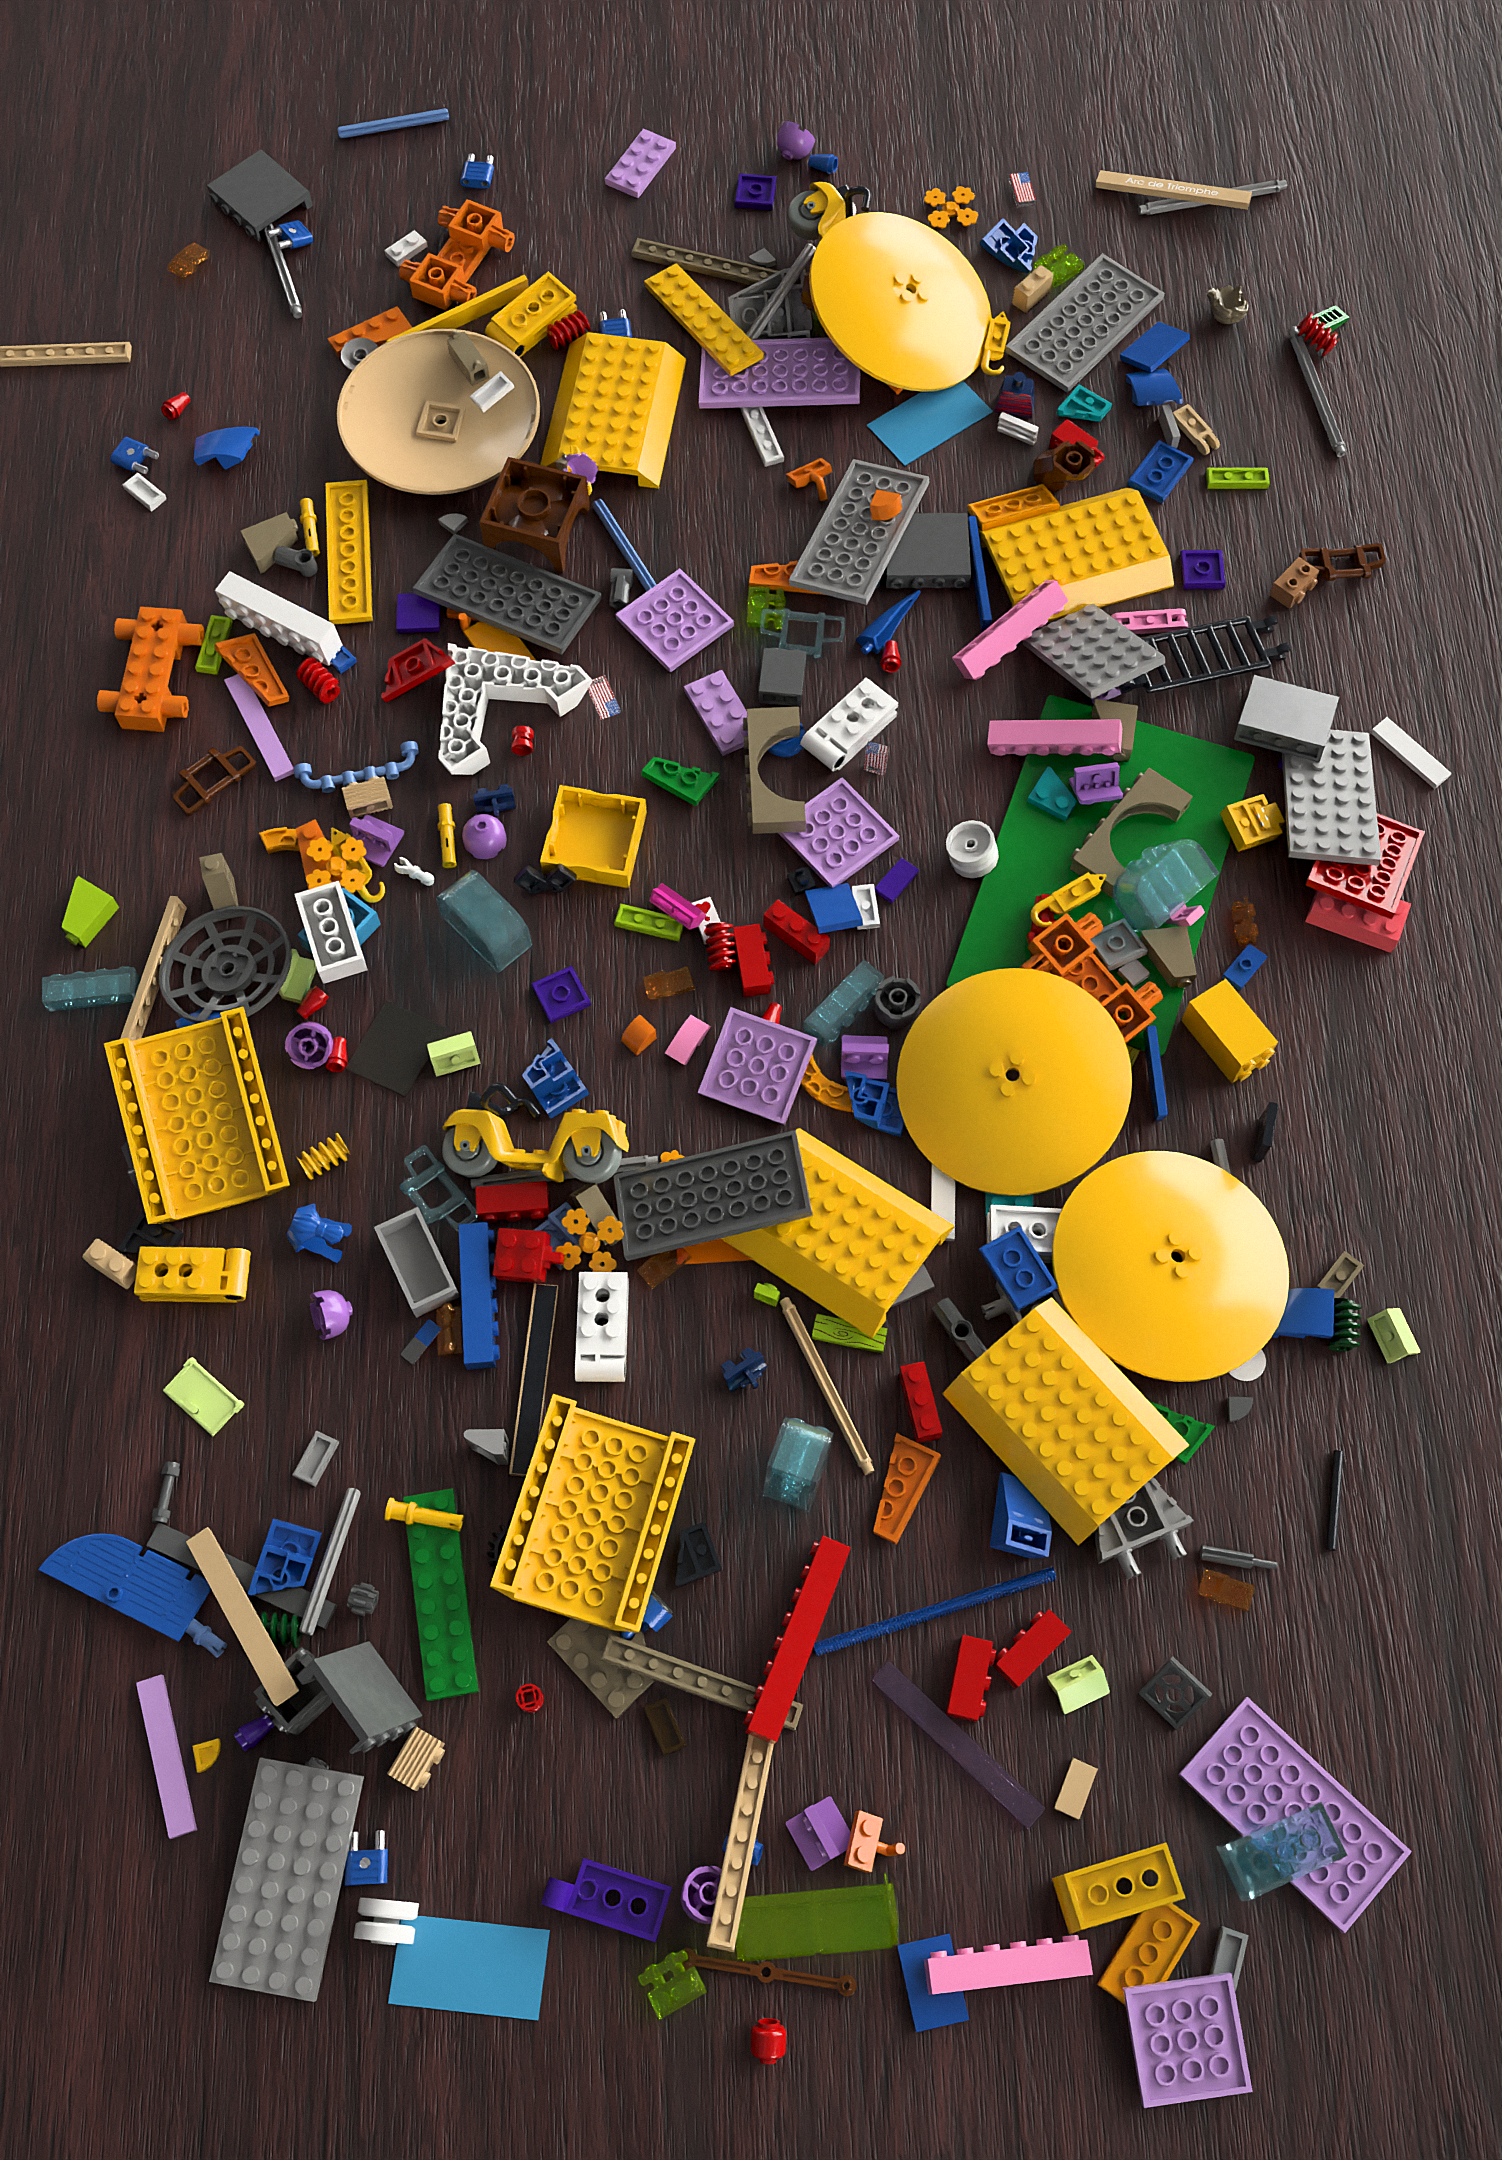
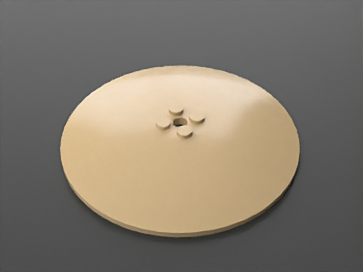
M431 329L413 332L395 338L376 348L350 373L340 393L337 407V424L340 437L353 461L369 476L389 487L425 495H442L466 491L500 476L508 457L520 459L528 449L535 436L540 418L538 389L525 363L500 342L478 333L457 329ZM454 331L466 333L486 361L490 378L473 386L469 383L449 354L447 339L452 337ZM501 371L513 383L514 388L483 413L471 400L470 396ZM440 420L446 421L444 424H437Z

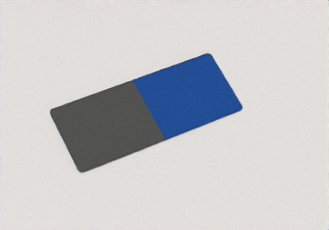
M428 1319L402 1351L401 1356L411 1364H414L441 1331V1328Z

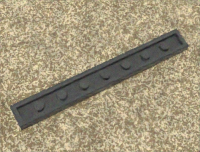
M158 1523L147 1546L201 1571L186 1543L192 1537L162 1523ZM224 1553L241 1586L248 1593L256 1567ZM290 1587L277 1591L257 1593L253 1596L303 1619L311 1592L300 1587ZM325 1599L316 1625L326 1629L337 1605Z

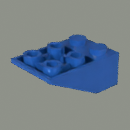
M1001 1472L990 1547L1030 1559L1049 1557L1052 1534L1049 1513L1016 1476Z

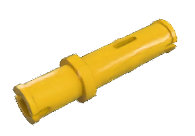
M304 498L300 500L302 514L300 522L303 524L306 549L310 550L314 557H317L320 554L315 525L317 517L314 514L312 500Z
M447 803L438 805L439 823L437 827L441 836L443 867L454 868L457 866L453 833L455 823L452 821V807Z

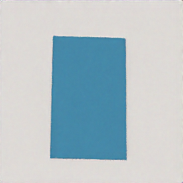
M962 381L955 386L943 390L920 392L867 424V426L906 466L993 411Z
M417 1916L414 1920L401 1919L400 1925L412 1926L415 1929L414 1943H397L388 2004L529 2020L539 2019L550 1930Z

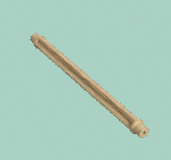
M789 1297L780 1301L783 1308L782 1312L858 1463V1467L862 1468L864 1475L874 1472L875 1470L871 1464L872 1460L834 1387L795 1305H792Z

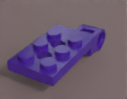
M583 1858L575 1885L549 1877L541 1905L656 1942L672 1887ZM612 1889L619 1891L621 1895V1900L616 1906H610L606 1902V1894ZM636 1898H642L646 1902V1910L640 1915L634 1914L631 1910V1903Z

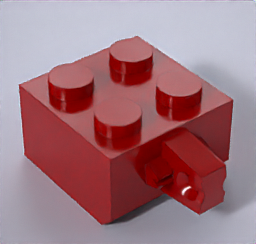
M499 1228L493 1276L505 1281L545 1283L547 1269H550L551 1264L564 1265L565 1255L561 1252H552L553 1247L550 1246L551 1235L546 1231Z

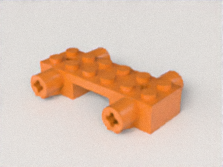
M468 199L460 209H451L443 205L439 211L438 225L449 229L450 238L439 254L435 256L428 253L422 263H414L405 259L399 269V278L410 283L413 298L446 311L453 301L463 304L476 298V288L466 284V282L491 247L509 252L513 247L515 239L514 233L503 229L501 212Z
M140 607L137 620L117 618L114 628L116 638L119 640H132L121 690H100L97 696L98 710L101 712H114L122 729L164 732L167 718H187L189 711L187 697L173 696L168 688L174 659L180 660L183 646H202L204 627L202 624L187 623L183 611L180 609Z
M1089 912L1075 923L1066 913L1031 941L1028 949L1034 956L1019 968L1033 969L1057 975L1084 989L1107 1010L1119 1028L1125 1044H1127L1157 1018L1150 1009L1163 999L1161 990L1150 981L1136 992L1127 982L1121 986L1093 953L1097 947L1091 942V939L1103 931L1102 922L1095 914Z

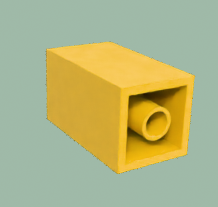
M1227 979L1191 1000L1181 1019L1183 1024L1231 1083L1238 1079L1240 1081L1245 1080L1256 1067L1261 1069L1270 1062L1269 1058L1275 1053L1274 1049L1278 1041Z

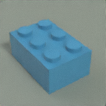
M342 888L361 946L381 923L376 911L345 888ZM304 927L297 936L302 947L312 954Z

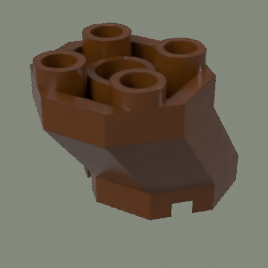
M1064 441L1057 448L1044 451L1034 460L1033 478L1040 485L1044 484L1051 492L1064 489L1069 483L1083 480L1094 471V450L1082 441H1076L1075 444H1070V441Z

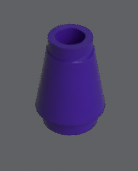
M264 1714L262 1717L260 1716L237 1728L238 1731L233 1735L243 1750L247 1751L249 1748L253 1749L270 1729L274 1727V1724L267 1714Z

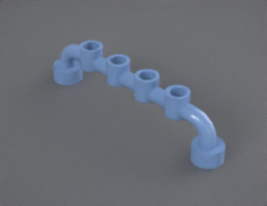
M407 741L400 745L402 756L406 757V760L401 763L389 762L384 766L376 768L369 766L362 771H345L338 776L325 775L318 780L309 779L312 775L310 764L300 763L293 767L294 775L306 787L311 789L322 788L324 793L335 791V785L343 783L344 787H346L349 783L356 782L357 780L365 779L366 782L371 777L386 775L387 779L393 780L399 777L400 771L407 770L413 765L415 755L419 753L418 745L415 741Z

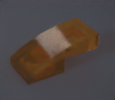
M192 243L173 258L168 265V270L183 278L196 271L197 263L209 258V250L196 243Z
M688 966L669 973H665L663 970L643 977L649 999L672 996L695 989Z
M684 1247L658 1253L657 1255L654 1254L637 1271L650 1287L654 1288L683 1266L691 1256Z
M1204 1569L1198 1594L1249 1612L1255 1585L1231 1579L1229 1575Z

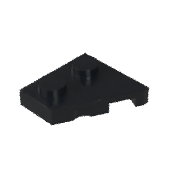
M142 1211L117 1250L125 1254H139L140 1247H177L185 1234L167 1223L148 1224L146 1213Z

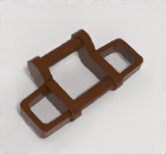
M1382 543L1354 545L1353 548L1340 549L1304 548L1301 549L1299 557L1306 562V556H1318L1320 566L1313 567L1318 569V574L1323 575V578L1327 581L1351 577L1370 578L1371 570L1383 567L1386 562ZM1377 552L1379 560L1366 563L1364 553ZM1354 557L1356 569L1335 570L1331 566L1330 558Z
M238 746L223 755L212 747L208 750V754L188 769H183L178 773L185 784L173 795L174 801L187 816H191L202 806L211 802L212 797L232 782L239 781L242 776L254 769L256 762L242 746ZM237 754H242L250 763L237 772L227 760ZM214 760L228 775L205 791L193 775ZM191 787L201 800L191 808H187L181 802L180 797Z

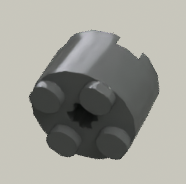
M892 976L883 980L877 988L874 1001V1012L878 1020L892 1030H898L910 1025L917 1018L921 1000L918 986L909 978L903 979Z

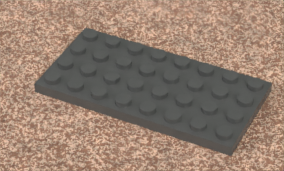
M455 533L413 587V593L457 612L465 613L469 617L561 655L601 600L600 592Z
M796 1130L613 1175L619 1221L622 1223L621 1230L624 1233L622 1237L624 1257L627 1261L813 1216Z

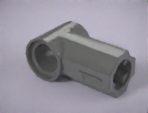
M281 546L275 551L274 561L278 565L298 570L305 577H311L318 571V565L313 553L308 549L298 551Z
M611 569L609 604L617 610H622L628 606L629 590L633 585V569Z

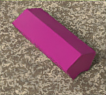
M663 883L658 888L653 889L649 901L689 930L698 927L706 917L702 910Z

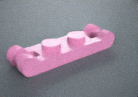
M1185 609L1121 612L1111 615L1112 618L1121 624L1128 622V625L1123 626L1134 634L1170 632L1189 628L1188 623L1185 621Z

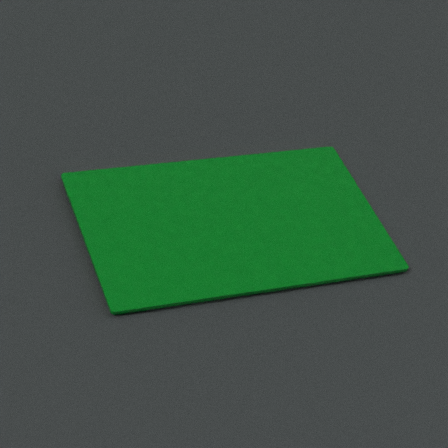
M1049 695L1040 720H1093L1091 715L1093 707ZM1136 720L1133 749L1129 761H1116L1107 758L1102 753H1092L1091 755H1082L1080 753L1060 755L1053 753L1044 756L1027 754L996 841L999 855L997 864L991 872L984 875L947 980V988L968 977L983 972L1019 968L1032 957L1028 949L1029 945L1026 935L1028 932H1031L1032 919L1030 912L1034 906L1035 897L1042 894L1051 895L1081 877L1070 869L1072 854L1077 848L1081 849L1084 846L1083 842L1089 833L1094 834L1099 821L1102 818L1106 819L1110 815L1109 810L1115 803L1119 804L1122 800L1095 802L1089 805L1080 804L1069 783V778L1074 777V768L1115 762L1120 766L1119 787L1122 793L1128 787L1131 789L1135 785L1134 781L1140 773L1144 774L1148 768H1151L1193 797L1189 807L1177 822L1168 817L1152 813L1135 814L1121 820L1110 832V846L1117 861L1130 872L1126 884L1114 898L1101 890L1098 895L1070 910L1067 914L1076 923L1091 912L1102 922L1103 927L1125 918L1137 936L1140 937L1142 930L1181 927L1162 922L1155 917L1169 902L1183 900L1187 907L1201 905L1205 913L1191 926H1187L1194 959L1231 839L1220 812L1226 806L1243 800L1255 760L1254 755ZM1048 766L1052 768L1077 800L1076 806L1066 822L1027 802L1030 793ZM1054 913V919L1056 921L1063 916L1062 914L1058 915ZM1145 955L1137 960L1150 972V975L1134 987L1133 990L1136 992L1149 981L1161 990L1163 999L1150 1009L1157 1018L1149 1026L1155 1025L1157 1029L1160 1056H1163L1166 1052L1185 988H1179L1178 986L1170 987L1149 957ZM1122 966L1109 971L1121 986L1126 983L1117 974L1118 969ZM1143 1031L1126 1045L1145 1051Z

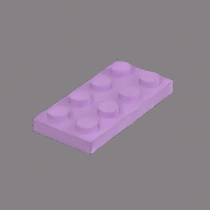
M643 129L606 176L605 184L639 198L676 149V142Z
M722 670L684 686V692L722 756L744 747V736H748V731H743V718L747 717V711Z

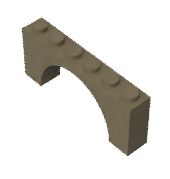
M799 707L747 709V717L743 718V731H748V736H744V749L749 751V755H745V768H749L750 774H746V787H750L751 793H747V806H751L752 812H747L748 826L752 825L753 834L805 832V801H792L776 795L765 786L757 770L762 756L769 748L782 740L800 737Z
M1148 768L1144 774L1140 773L1136 777L1135 785L1131 789L1128 787L1125 790L1119 804L1115 803L1109 810L1110 815L1106 819L1102 818L1096 826V832L1094 834L1089 833L1083 842L1084 846L1081 849L1077 848L1070 858L1072 860L1070 869L1080 876L1088 872L1090 874H1106L1107 876L1100 889L1112 898L1123 888L1130 874L1117 861L1110 846V832L1121 820L1141 813L1158 814L1177 822L1189 807L1193 797L1151 768Z

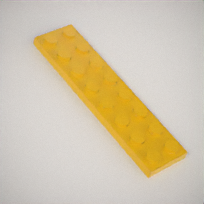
M677 263L644 280L645 287L730 376L737 374L764 358L763 351Z
M367 480L326 483L329 621L333 624L373 621Z

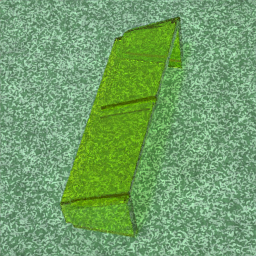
M884 1873V1884L744 1897L736 1938L738 1960L743 1959L747 1962L815 1955V1953L832 1954L892 1948L893 1945H898L899 1930L893 1883L888 1884L887 1873Z

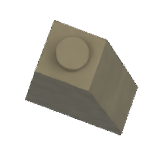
M287 512L241 530L245 545L260 574L264 573L275 563V551L278 547L285 546L290 548L298 541L296 531L299 530L294 519L290 520Z
M1095 699L1091 713L1093 720L1120 719L1123 729L1121 753L1106 755L1107 758L1116 761H1129L1133 749L1137 705Z
M222 853L199 857L202 878L213 909L239 906L234 877Z
M1187 926L1142 930L1139 938L1148 949L1147 956L1170 987L1178 986L1179 988L1193 985L1197 973Z
M587 1183L569 1195L577 1209L582 1208L585 1210V1217L590 1220L588 1225L596 1234L600 1230L598 1229V1223L604 1221L607 1216H613L618 1221L596 1184ZM600 1240V1243L603 1245L609 1244V1246H612L620 1240H615L612 1244L607 1243L606 1240Z

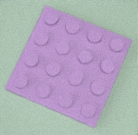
M680 568L616 613V619L669 672L675 670L734 627V621Z
M843 777L805 804V832L779 833L816 874L832 888L843 883L899 841V835Z
M730 1007L698 1094L785 1125L817 1038Z
M1230 1972L1123 1988L1141 2103L1144 2108L1253 2092L1233 1978Z

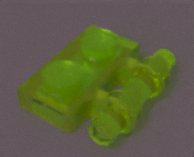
M1066 244L1057 245L1052 248L1050 253L1041 255L1034 262L1035 268L1042 265L1053 273L1052 286L1054 288L1084 269L1085 263L1073 252L1068 255L1064 254L1068 250ZM1053 259H1056L1057 262L1053 264L1051 261Z
M749 587L747 627H768V621L773 620L775 628H783V622L785 621V612L783 611L786 605L784 590L777 589L776 595L770 594V587ZM769 605H774L775 610H769Z
M685 1950L668 1954L664 1961L657 1965L652 1964L648 1966L645 1972L638 1976L641 1985L644 1986L651 1982L655 1987L647 1996L659 2020L707 1992L695 1966L685 1971L682 1965L683 1962L688 1960ZM672 1971L675 1978L665 1982L663 1974Z

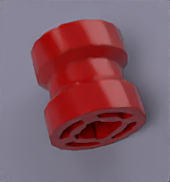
M516 726L513 728L512 738L514 741L511 744L512 752L517 755L531 754L533 752V743L531 742L534 738L533 729L528 726Z
M525 1684L518 1689L516 1702L523 1711L534 1713L542 1707L544 1696L536 1685Z

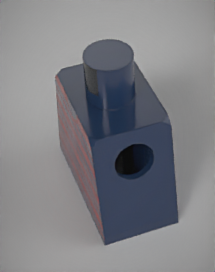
M1017 372L1014 376H1005L997 394L994 412H1004L1010 415L1032 418L1035 403L1034 381L1026 378L1022 372Z

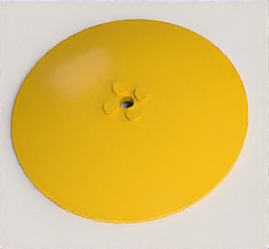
M870 212L848 217L834 225L824 235L813 254L810 264L809 287L811 299L826 334L841 353L854 365L886 384L901 389L921 392L943 390L955 386L968 378L977 369L982 361L992 318L990 304L975 270L954 245L942 235L918 221L883 212Z
M1009 968L987 971L968 977L943 991L931 1001L912 1025L903 1044L897 1069V1096L905 1126L918 1149L936 1168L951 1179L978 1191L996 1195L1019 1196L1042 1193L1058 1188L1084 1174L1103 1157L1116 1140L1124 1124L1131 1098L1132 1073L1128 1050L1119 1028L1107 1010L1093 996L1076 984L1057 975L1033 969ZM1008 1071H1018L1020 1074L1019 1078L1016 1081H1009L1006 1078Z
M1146 1151L1119 1157L1097 1168L1081 1181L1065 1202L1056 1223L1052 1242V1265L1055 1282L1058 1285L1057 1290L1064 1307L1073 1321L1108 1358L1133 1372L1159 1380L1175 1382H1194L1221 1376L1237 1369L1257 1354L1269 1341L1279 1325L1284 1313L1289 1287L1287 1256L1281 1236L1270 1214L1259 1199L1237 1178L1210 1162L1194 1156L1168 1151ZM1178 1252L1182 1256V1262H1175L1171 1257V1253Z

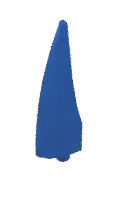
M917 590L889 608L856 638V641L863 646L861 651L864 654H868L870 651L878 654L885 647V643L891 640L903 617L920 595V590Z

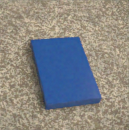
M1157 322L1120 354V360L1151 373L1189 341L1190 334Z
M1158 440L1130 477L1127 485L1162 504L1191 466L1194 458Z
M848 883L838 884L833 888L828 886L805 891V897L819 934L863 925L862 916Z
M1021 1226L1016 1227L978 1250L1016 1312L1058 1288V1285Z
M950 1934L897 1945L915 2031H924L969 2020L963 1991L928 1995L924 1959H930L931 1952L946 1951L947 1956H955Z

